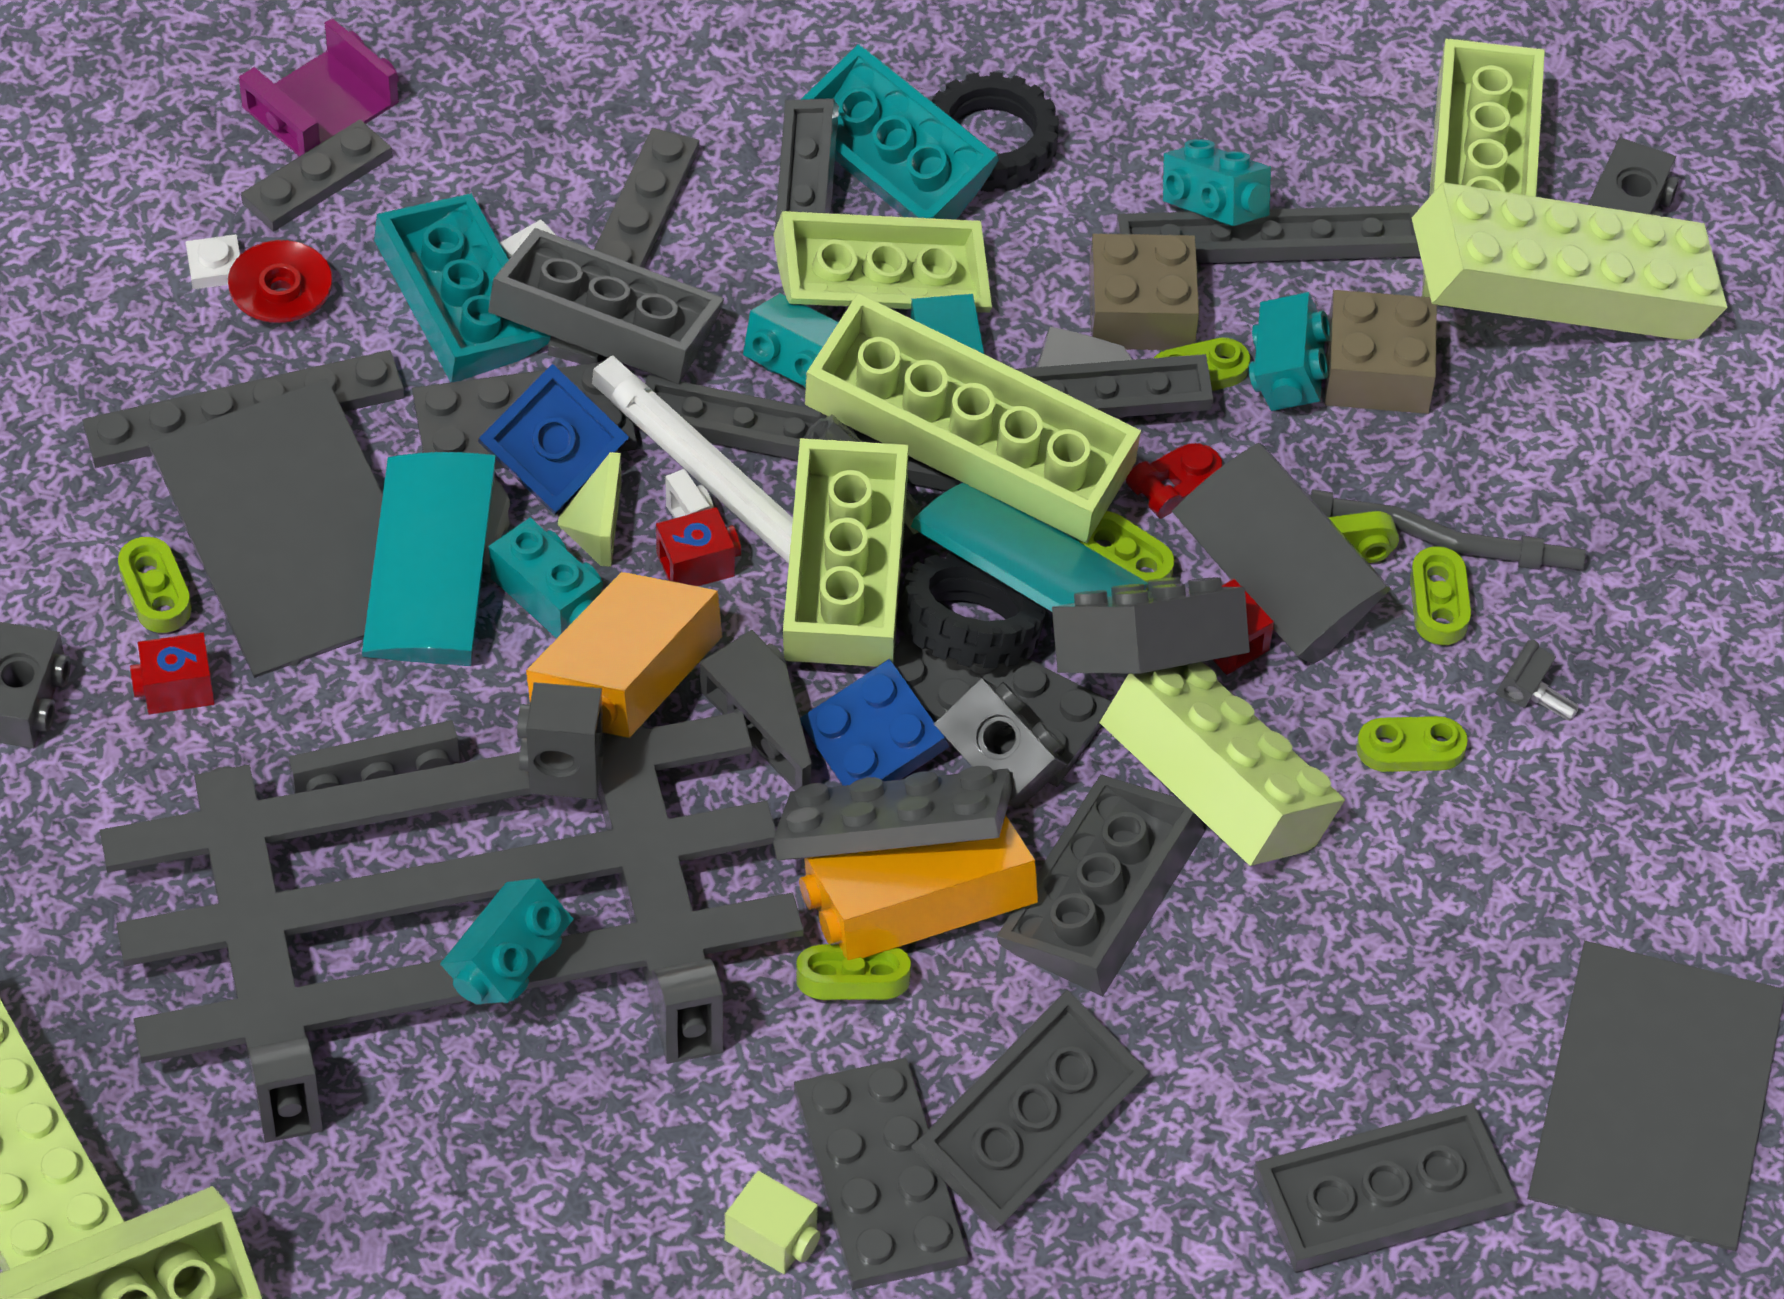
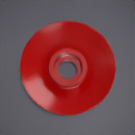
M273 240L257 244L240 254L230 268L228 288L233 302L247 315L266 322H292L311 315L326 302L332 289V273L326 259L314 248L296 241ZM279 288H285V289H287V290H284V291H275L276 289H279Z

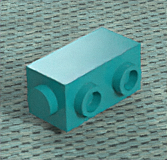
M1204 139L1189 140L1185 142L1183 148L1164 153V202L1231 226L1270 215V166L1250 160V155L1244 152H1227L1215 148L1214 142Z
M1310 292L1260 302L1258 324L1252 327L1256 357L1255 361L1249 364V376L1254 391L1262 392L1271 411L1320 402L1322 379L1328 378V363L1324 353V344L1330 341V323L1326 312L1318 311Z
M779 293L750 311L743 356L761 364L767 371L781 374L803 385L806 389V372L839 322L803 304H789L786 296Z
M531 517L489 545L491 579L555 638H558L602 592L603 582L595 568L587 562L581 563L567 551L565 544L555 532L551 530L545 531Z
M539 878L506 882L442 960L440 965L454 979L453 986L463 998L475 1005L511 1002L525 991L529 984L527 977L539 962L550 957L560 947L562 943L560 936L574 918Z

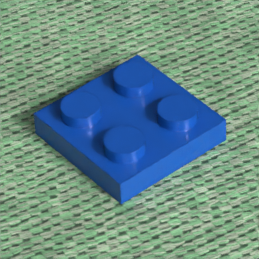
M552 363L478 438V442L491 455H496L495 459L546 508L556 514L583 487L610 452L616 453L628 441L629 436Z
M890 659L800 717L803 729L842 786L851 785L859 779L868 777L879 778L882 782L901 780L950 747L944 735L934 725V721Z

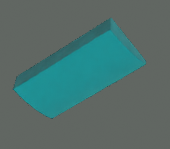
M859 43L800 99H835L839 106L835 161L903 217L956 220L979 192L999 161L998 155Z
M472 193L377 214L374 241L450 382L462 381L518 362L549 344L550 335L488 312L493 279L509 259Z
M429 452L388 457L362 657L471 666L496 455L463 452Z
M965 483L954 486L933 500L915 516L910 526L1051 612L1053 606L1074 603V593L1105 590L1107 591V597L1112 596L1111 587L1144 584V590H1146L1148 585L1146 581L1062 531Z

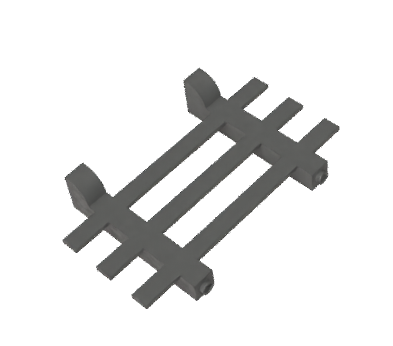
M734 712L644 729L642 724L630 738L603 732L604 758L598 798L607 831L276 893L266 843L529 795V771L519 770L520 752L263 800H257L250 764L238 767H219L210 772L194 775L200 811L100 829L107 873L209 854L218 904L117 922L124 967L227 948L237 999L133 1018L141 1064L246 1044L265 1143L323 1132L315 1070L305 1032L468 1000L455 990L453 986L454 979L440 965L443 959L295 987L285 936L494 897L503 885L509 881L539 878L548 887L617 873L630 923L561 936L562 943L560 947L550 957L540 961L527 977L529 984L526 989L642 967L666 1064L723 1053V992L712 960L705 959L704 955L803 936L804 929L793 892L697 911L692 910L680 861L773 844V838L776 833L768 801L668 819L656 771L752 753V744L743 712Z

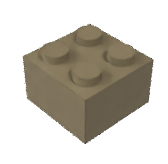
M1092 234L1089 264L1091 336L1122 345L1126 350H1168L1194 344L1196 342L1199 318L1195 235Z
M1333 289L1329 314L1330 341H1327L1326 355L1328 363V378L1325 384L1326 406L1429 414L1436 378L1437 305L1432 304L1430 297Z

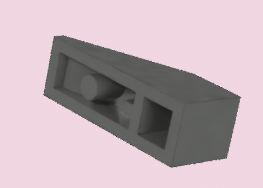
M750 630L700 662V691L722 715L743 712L752 746L796 791L804 785L811 784V761L787 671V663L775 645L771 643L766 644L753 630Z

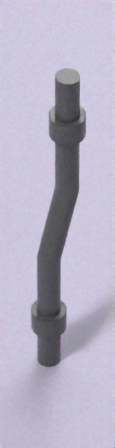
M1312 489L1311 494H1308L1327 517L1372 511L1385 512L1393 518L1396 529L1436 546L1451 549L1456 553L1518 561V567L1537 570L1540 569L1541 565L1583 570L1585 549L1544 544V538L1522 535L1521 540L1463 533L1398 506L1333 498V492Z

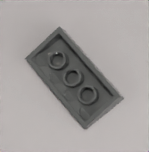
M534 228L494 277L488 312L603 356L610 357L613 355L624 364L679 384L704 345L721 311L724 298Z
M1257 443L1243 451L1215 471L1172 510L1173 514L1231 580L1235 579L1242 587H1245V591L1274 621L1273 629L1297 657L1312 664L1322 660L1391 590L1390 586L1261 443Z
M1100 774L1036 874L1038 903L1012 911L997 935L998 944L1014 955L1103 997L1204 835L1202 820L1177 797Z

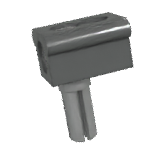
M1533 639L1527 641L1495 693L1523 708L1526 707L1529 700H1532L1568 721L1574 718L1579 708L1578 704L1542 682L1556 656L1539 647V643Z

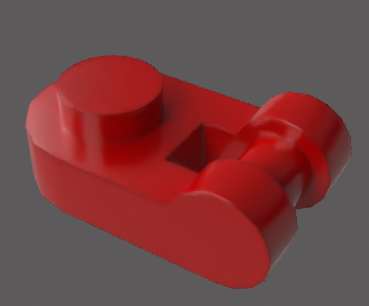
M1189 443L1178 447L1152 463L1148 461L1139 463L1129 472L1126 484L1137 495L1143 493L1149 499V508L1158 518L1162 519L1171 514L1172 510L1185 497L1221 468L1222 459L1218 452L1210 446L1200 443ZM1168 478L1175 486H1164L1162 481Z

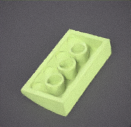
M782 211L773 235L779 274L789 304L849 307L857 293L888 308L911 309V299L973 294L976 312L990 313L992 309L981 221Z

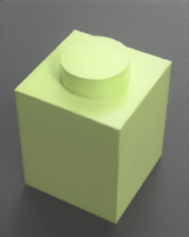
M757 1171L725 1213V1241L785 1275L796 1259L802 1263L807 1261L819 1242L821 1232L817 1230L818 1205L762 1172Z

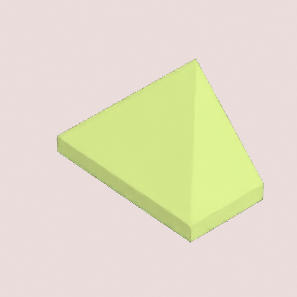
M610 452L558 518V526L600 566L611 567L622 483L621 453Z

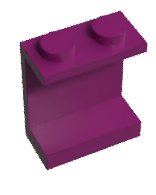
M333 18L324 23L327 51L281 80L273 83L255 67L239 76L242 107L299 157L359 119L366 124L399 103L397 87L399 77L391 62L386 58H379L365 46L357 33L347 31Z

